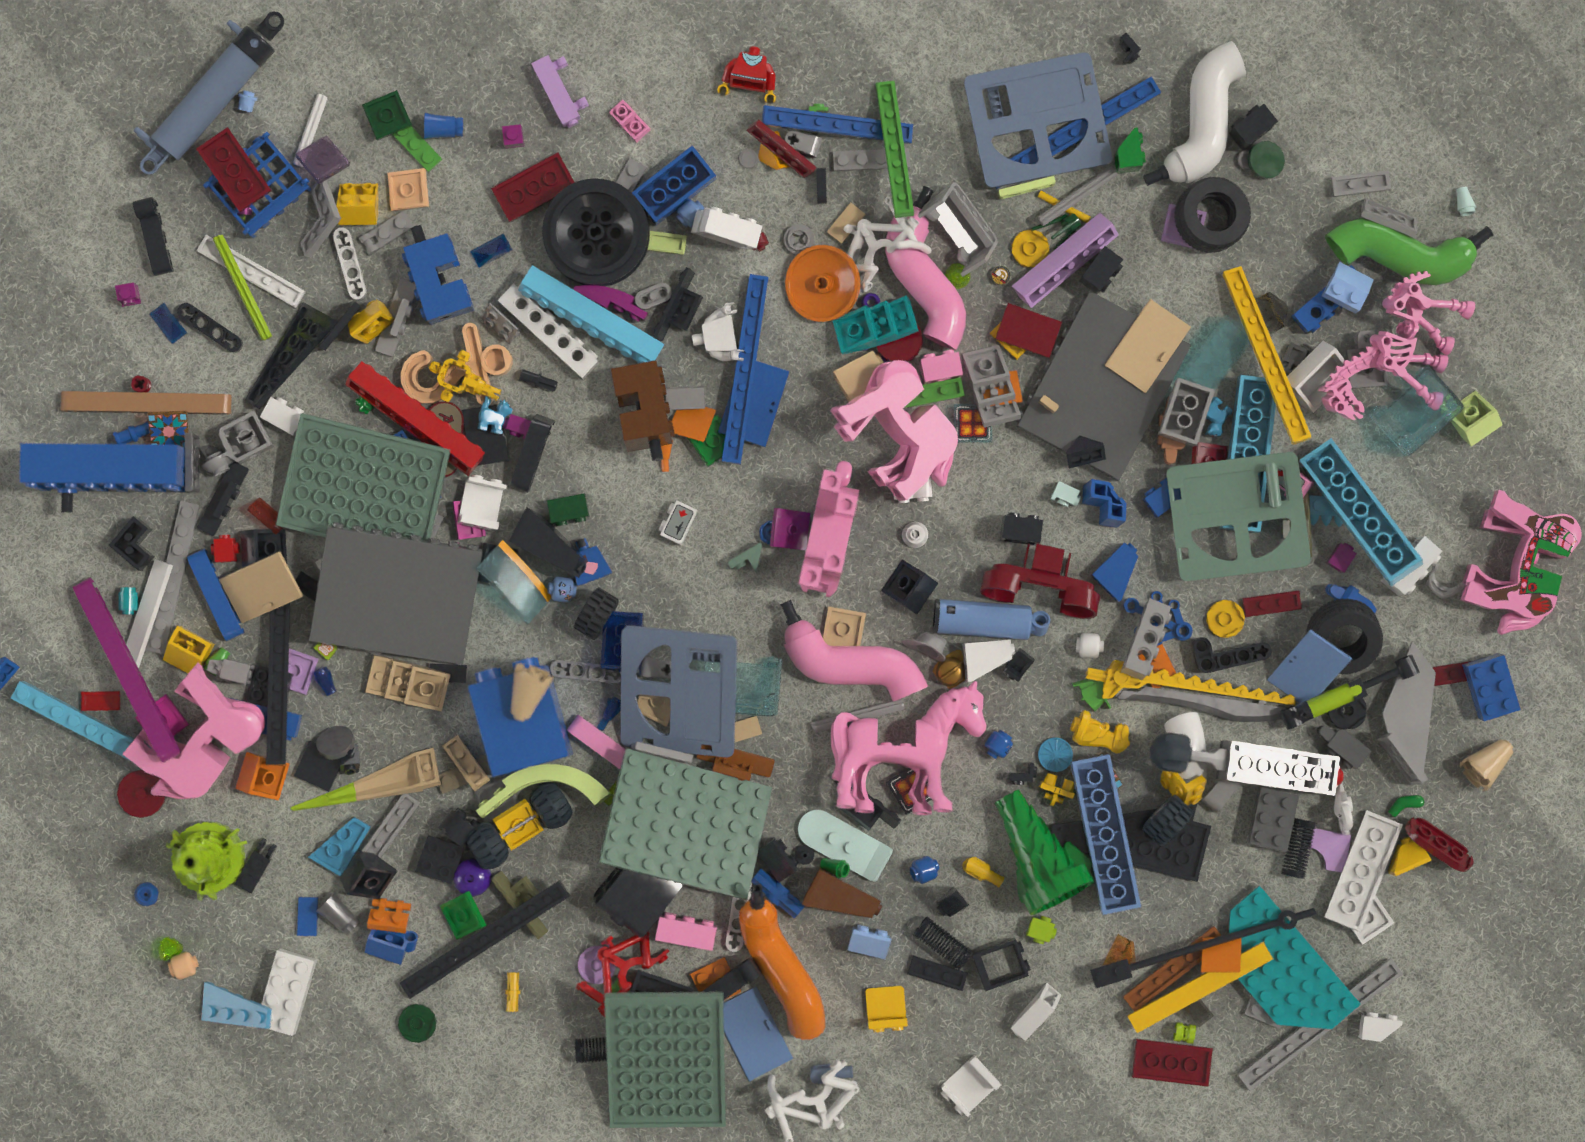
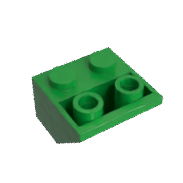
M1138 127L1131 131L1114 154L1115 168L1118 174L1138 172L1142 168L1143 163L1146 162L1145 152L1141 151L1143 135L1142 132H1139Z

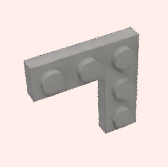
M320 177L311 188L320 217L300 242L304 255L310 258L318 251L321 244L341 219L328 181L323 177Z

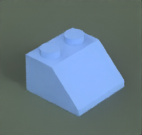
M1339 262L1322 297L1356 314L1364 304L1374 279Z

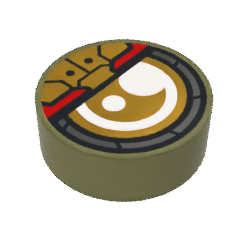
M997 266L993 269L991 279L996 285H1005L1010 280V271L1005 266Z

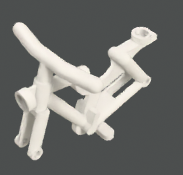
M886 197L885 203L888 204L894 215L892 197ZM912 217L895 218L898 224L871 223L867 219H861L857 226L847 224L843 230L846 233L854 234L847 252L854 262H856L865 240L869 246L864 264H856L858 271L865 273L864 279L860 284L859 293L869 291L873 285L870 281L878 272V267L873 263V257L878 249L887 247L886 251L892 253L896 248H914L926 254L931 253V248L923 242H919L914 235V230L919 224L916 219ZM873 231L901 233L894 241L889 239L876 241Z
M837 1059L831 1063V1069L821 1076L822 1083L824 1084L823 1090L814 1097H806L805 1091L801 1089L782 1099L775 1089V1076L773 1074L768 1076L767 1089L772 1105L766 1108L765 1112L771 1119L775 1116L778 1118L786 1142H793V1137L785 1115L818 1123V1126L822 1129L831 1127L833 1119L839 1130L844 1127L843 1119L838 1113L859 1092L856 1081L834 1077L838 1071L847 1065L845 1059L842 1061ZM832 1088L843 1089L844 1092L827 1110L824 1100L830 1095ZM794 1101L803 1105H816L818 1115L785 1106Z

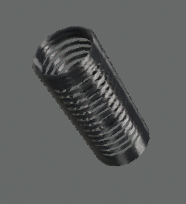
M1294 818L1293 827L1296 828H1292L1294 831L1291 832L1290 836L1294 838H1290L1292 841H1289L1293 845H1289L1288 847L1291 848H1288L1289 851L1285 852L1287 853L1285 856L1289 858H1284L1287 861H1283V863L1288 865H1282L1286 868H1282L1281 874L1305 879L1306 871L1304 870H1307L1305 867L1308 865L1304 863H1309L1306 861L1309 858L1305 856H1310L1307 853H1311L1309 851L1311 848L1307 846H1312L1309 843H1313L1311 840L1314 838L1310 836H1315L1312 833H1315L1313 830L1316 829V822Z
M926 916L922 921L923 924L915 930L913 936L917 939L920 938V941L923 940V943L927 940L925 945L928 943V947L932 945L931 949L937 950L936 954L939 953V956H941L943 953L942 958L946 955L945 960L948 958L947 962L951 960L950 964L953 963V966L960 970L972 955L973 950L964 945V943H961L953 935H950V932L947 933V930L942 929V926L936 925V922L931 920L930 917ZM952 941V943H951V945L949 946V948L945 951V949L947 948V946L949 945V943ZM955 943V945L953 946V948L951 949V951L947 954V952L950 950V948L952 947V945Z
M596 1037V1055L594 1038H592L593 1058L591 1038H589V1055L587 1038L585 1039L586 1058L584 1039L582 1038V1042L581 1039H575L576 1063H586L587 1060L589 1063H593L594 1060L595 1062H600L601 1060L602 1062L604 1060L607 1062L605 1038H602V1055L601 1037H599L600 1056L598 1052V1038Z

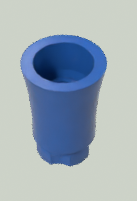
M425 113L424 139L463 137V118Z

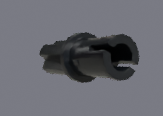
M522 369L519 377L520 381L535 385V388L541 387L555 392L558 386L557 381L546 378L541 373L538 375Z

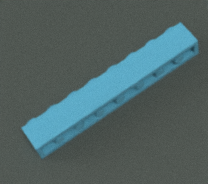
M533 265L519 286L518 291L526 298H532L541 307L552 310L558 317L569 320L573 326L584 329L590 336L599 338L608 347H614L623 356L631 357L637 363L656 360L664 346L662 342Z
M19 681L11 699L128 759L123 753L135 738L25 681Z

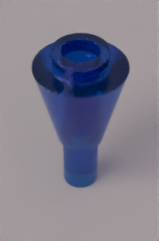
M614 696L607 699L602 715L603 718L597 726L599 730L604 731L608 722L621 711L620 699Z

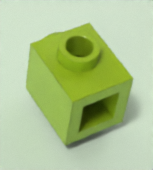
M1041 915L1039 919L1032 916L1026 935L1033 937L1034 942L1044 945L1045 942L1050 943L1051 939L1054 940L1057 928H1054L1055 924L1051 922L1052 919Z

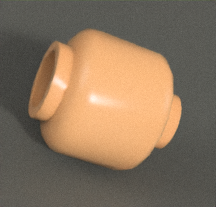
M189 952L172 956L168 963L171 976L179 980L195 975L196 967L199 966L196 956H192Z

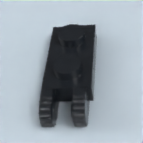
M264 838L261 839L256 850L251 854L235 882V885L251 894L271 861L270 858L277 848L273 844L270 846L266 856L260 854L262 848L266 845L267 840Z

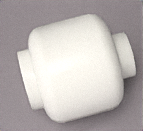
M1082 633L1080 637H1077L1076 652L1079 653L1080 657L1097 658L1099 652H1103L1104 641H1100L1098 634Z

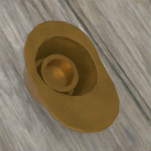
M961 650L949 653L945 656V661H938L932 672L936 675L938 681L947 686L948 689L958 686L965 680L964 660Z

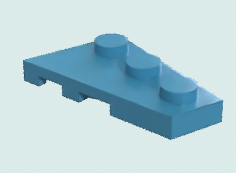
M353 817L308 858L341 877L371 826Z

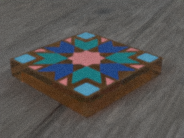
M187 411L148 412L150 445H179L185 448V433H189Z

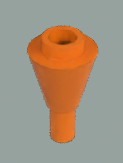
M672 444L661 446L663 454L661 472L669 471Z

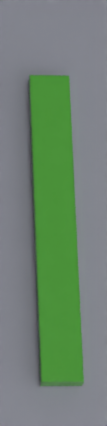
M895 81L877 82L876 92L895 218L914 216Z

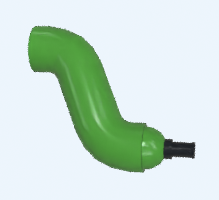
M1359 218L1335 227L1325 235V239L1334 254L1345 265H1350L1361 256H1367L1408 279L1410 274L1416 276L1417 272L1423 274L1424 271H1427L1431 276L1417 281V283L1437 286L1449 283L1471 270V265L1477 256V250L1481 248V244L1494 236V234L1486 226L1474 236L1471 235L1468 238L1455 237L1445 240L1437 247H1429L1409 235L1369 219Z

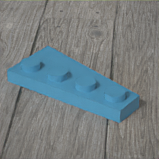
M204 982L202 1021L264 1029L270 1028L271 1008L253 1000L245 999L239 994L229 992L223 987L214 985V983Z

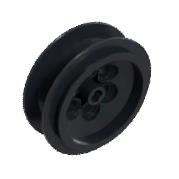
M592 178L577 181L564 188L555 196L544 216L542 236L544 247L550 260L565 277L581 285L606 287L625 280L637 270L648 250L650 229L647 216L640 202L628 189L610 180ZM610 213L611 220L603 222L601 220L602 215ZM584 214H592V220L584 222L582 220ZM615 229L621 231V236L617 239L611 237V232ZM598 230H601L600 236L596 235L595 237H592V233L594 231L597 232ZM574 231H583V236L580 239L573 238ZM590 246L593 249L592 253L587 256L584 255L582 252L583 248ZM604 246H610L612 248V251L609 255L602 254V248Z

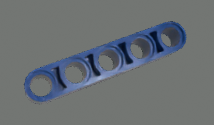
M204 548L187 556V559L224 639L229 641L245 632L239 625L240 620L236 612H233L231 608L232 603L227 594L224 593L223 586L219 581L220 577L216 576V569L212 560H209L208 552Z

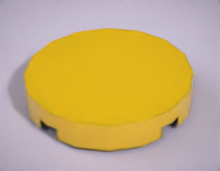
M1037 230L1020 232L1012 243V255L1024 267L1034 268L1049 254L1048 240Z
M1231 600L1215 602L1209 608L1206 618L1210 631L1221 638L1236 636L1242 630L1245 621L1243 609Z

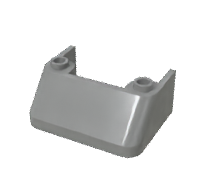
M956 182L947 186L927 202L918 214L919 218L926 216L927 219L932 221L938 219L958 246L957 259L961 265L965 266L961 272L962 277L986 263L998 244L994 232Z

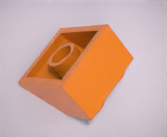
M246 752L235 789L248 794L279 800L290 763H286V765H266V756Z

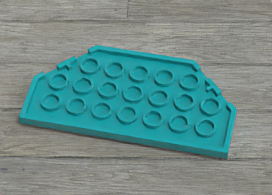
M1261 886L1256 887L1230 910L1228 934L1277 919L1281 910ZM1285 917V923H1290V920L1287 917ZM1278 926L1242 937L1241 953L1264 942L1273 960L1241 976L1238 980L1277 1025L1333 1029L1361 1005L1296 927L1286 930Z

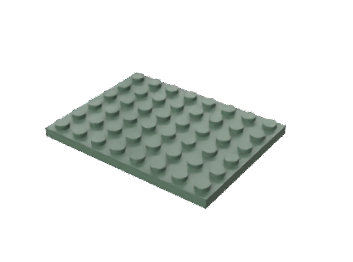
M300 413L276 525L326 538L328 524L332 525V522L343 523L344 527L348 528L356 525L363 527V530L371 531L374 528L383 530L382 533L385 534L399 532L404 537L418 535L421 536L422 540H429L433 531L451 449Z
M625 749L598 863L747 900L772 787L747 780L741 781L736 777Z
M723 992L605 993L610 1128L726 1127Z

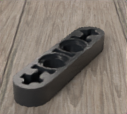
M183 303L178 307L177 313L181 319L228 351L237 353L242 349L243 342L240 337L193 305ZM190 307L189 311L196 315L193 322H190L193 318L189 315L183 316V308L187 309ZM201 317H205L208 321L207 326L204 328H200L197 324L198 319ZM216 328L223 330V336L219 339L213 336ZM228 333L230 334V336H228L229 339H231L232 341H235L237 339V348L233 347L231 349V344L227 341H225V343L222 344V341L226 339Z

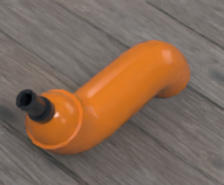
M754 884V888L751 885V897L739 911L740 930L745 946L782 1004L787 1016V1027L790 1034L802 1040L816 1038L825 1029V1011L821 996L813 980L783 936L778 924L777 910L771 902L764 898L762 885Z

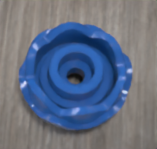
M772 520L762 524L759 529L761 540L769 545L771 541V534L769 532L772 531Z
M145 882L137 886L134 897L137 903L147 907L157 902L159 891L152 883Z

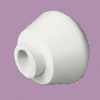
M911 522L904 527L902 538L909 547L918 548L926 543L928 531L922 523Z

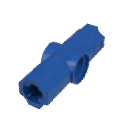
M760 869L752 878L751 882L753 884L762 885L763 892L770 901L780 906L794 919L805 907L787 888L778 881H775L763 869Z

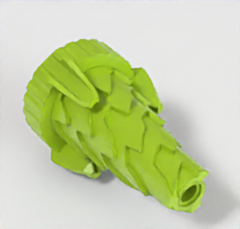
M206 821L194 824L186 828L182 833L176 830L172 832L173 839L170 843H166L165 847L172 849L171 862L173 871H175L177 879L183 885L197 892L198 900L202 901L206 894L213 901L217 900V893L228 888L241 874L242 868L245 865L244 844L248 843L247 840H240L238 836L239 828L233 830L219 822ZM188 857H192L195 861L193 868L186 865Z

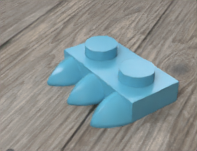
M1309 495L1310 521L1312 525L1316 524L1319 516H1321L1325 526L1331 522L1332 516H1334L1338 527L1343 524L1324 496Z

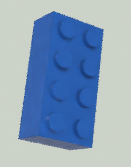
M692 145L634 190L632 194L638 199L644 211L657 226L687 200L692 199L715 181L716 175Z

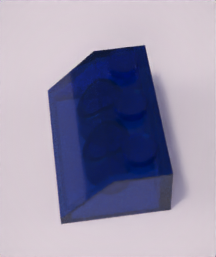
M612 612L603 627L601 669L621 672L622 631L626 626L644 627L643 613ZM640 663V665H639V667H638V670H637V673H639V674H640V671H641V663Z

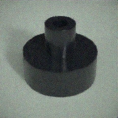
M802 845L797 848L795 858L800 864L807 865L813 861L814 851L811 847Z

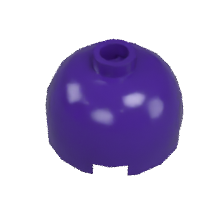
M470 858L463 860L458 865L454 873L453 882L461 894L470 891L472 897L483 894L489 888L492 874L490 869H483L476 859Z

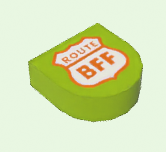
M318 642L314 649L329 661L336 653L337 645Z

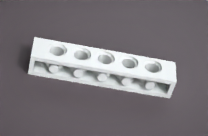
M512 284L498 299L499 303L584 380L598 365L599 362L596 360L598 356L591 349L586 351L582 347L584 343L576 336L572 338L568 334L570 330L562 323L558 325L554 321L556 317L548 310L545 313L537 301L523 296L518 291L519 286L517 287ZM525 300L527 306L524 309H518V301ZM532 314H541V319L538 322H532ZM547 326L555 327V332L552 335L545 334ZM561 339H568L569 345L566 348L559 347ZM577 351L583 353V358L580 361L573 360V354Z

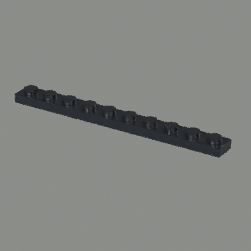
M290 602L270 611L266 765H286Z
M560 880L407 977L400 982V985L409 999H411L569 898L568 891Z

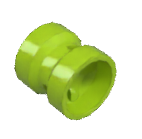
M1176 1022L1174 1028L1176 1033L1173 1034V1041L1180 1042L1183 1040L1186 1043L1193 1044L1196 1025L1189 1024L1187 1026Z

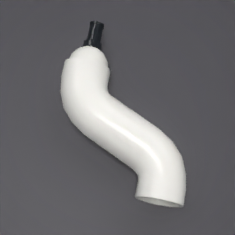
M1232 41L1220 45L1207 53L1197 64L1192 75L1190 87L1189 139L1186 143L1173 148V151L1165 158L1164 164L1159 166L1157 170L1143 175L1147 186L1168 179L1173 182L1190 183L1209 173L1220 162L1226 149L1228 137L1229 85L1233 81L1246 76L1241 54Z

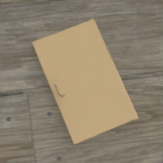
M1150 299L1104 366L1146 393L1191 326Z
M281 552L219 579L241 623L303 597Z

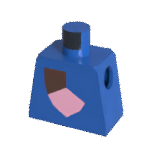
M586 538L575 542L578 551L588 560L584 573L579 578L575 576L578 586L612 574V570L597 546L589 548Z

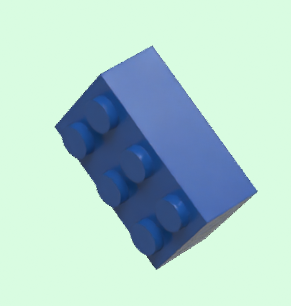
M1496 653L1462 664L1478 719L1488 721L1521 710L1505 655Z

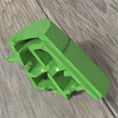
M1085 679L1071 683L1073 687L1079 686L1082 695L1080 700H1084L1094 712L1103 703H1106L1108 709H1111L1107 701L1108 699L1102 698L1104 682Z

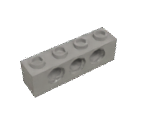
M1151 598L1145 603L1121 669L1122 673L1143 680L1146 675L1149 676L1153 669V665H1151L1152 659H1156L1159 648H1157L1158 642H1162L1166 632L1163 628L1165 624L1168 625L1172 616L1169 613L1171 606ZM1150 620H1155L1158 623V626H1153L1150 623ZM1145 636L1151 639V644L1145 642ZM1138 654H1143L1145 661L1140 660Z

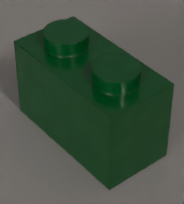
M585 493L547 500L551 524H556V527L568 525L567 521L575 520V523L585 522L586 518L590 517Z

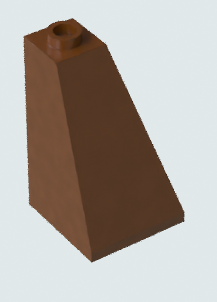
M821 868L818 869L802 900L804 906L872 918L874 915L877 916L882 908L880 899Z

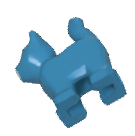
M485 396V401L481 406L478 416L479 423L477 429L487 431V426L492 425L491 433L502 434L505 417L512 414L513 409L508 402L500 400L497 405V412L488 408L491 398Z
M1218 397L1212 398L1206 419L1212 423L1208 426L1205 435H1210L1211 437H1220L1223 434L1222 425L1227 417L1233 413V410L1227 405L1222 410L1218 408V405L1223 403Z

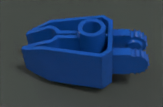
M1329 584L1325 588L1326 593L1335 600L1341 598L1358 600L1368 605L1374 613L1377 611L1373 603L1359 594L1360 590L1352 585L1340 587L1336 584Z

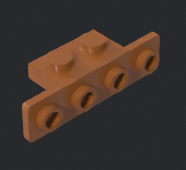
M702 744L701 749L712 750V745ZM735 749L730 757L697 754V759L714 763L712 771L736 777L741 781H750L752 773L771 777L775 762L774 759Z

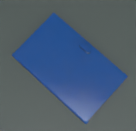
M756 361L744 441L766 447L790 371ZM732 390L718 430L720 434L726 435Z

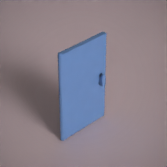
M1310 629L1267 680L1286 694L1294 696L1295 700L1299 703H1302L1320 695L1352 658Z
M757 986L723 1003L724 1034L749 1082L793 1059Z

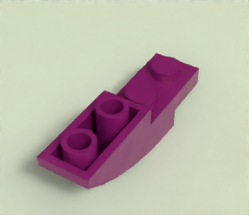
M598 285L575 286L573 289L607 310L612 303V308L621 313L623 311L630 313L629 317L637 322H640V320L645 321L648 316L647 312L633 305L635 297L623 291Z

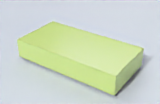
M650 231L648 250L685 255L687 235Z

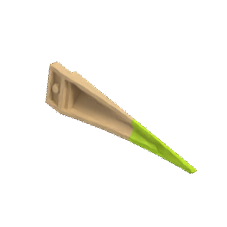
M430 748L414 752L366 777L292 806L290 809L298 811L421 792L423 789L441 785L435 750Z

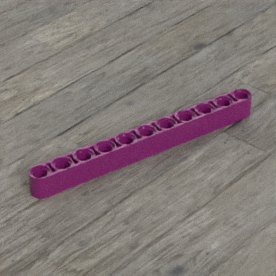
M88 577L74 585L73 590L157 756L162 763H165L180 754L181 751L98 588L94 587V581L91 577Z

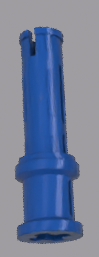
M168 413L164 415L166 418L170 417ZM155 418V421H148L135 427L128 426V429L118 433L113 432L116 443L127 444L132 441L137 442L140 437L153 433L150 428H157L152 424L157 423V418ZM163 422V426H164V427L173 425L172 422H171L169 425H167V424H165V423Z

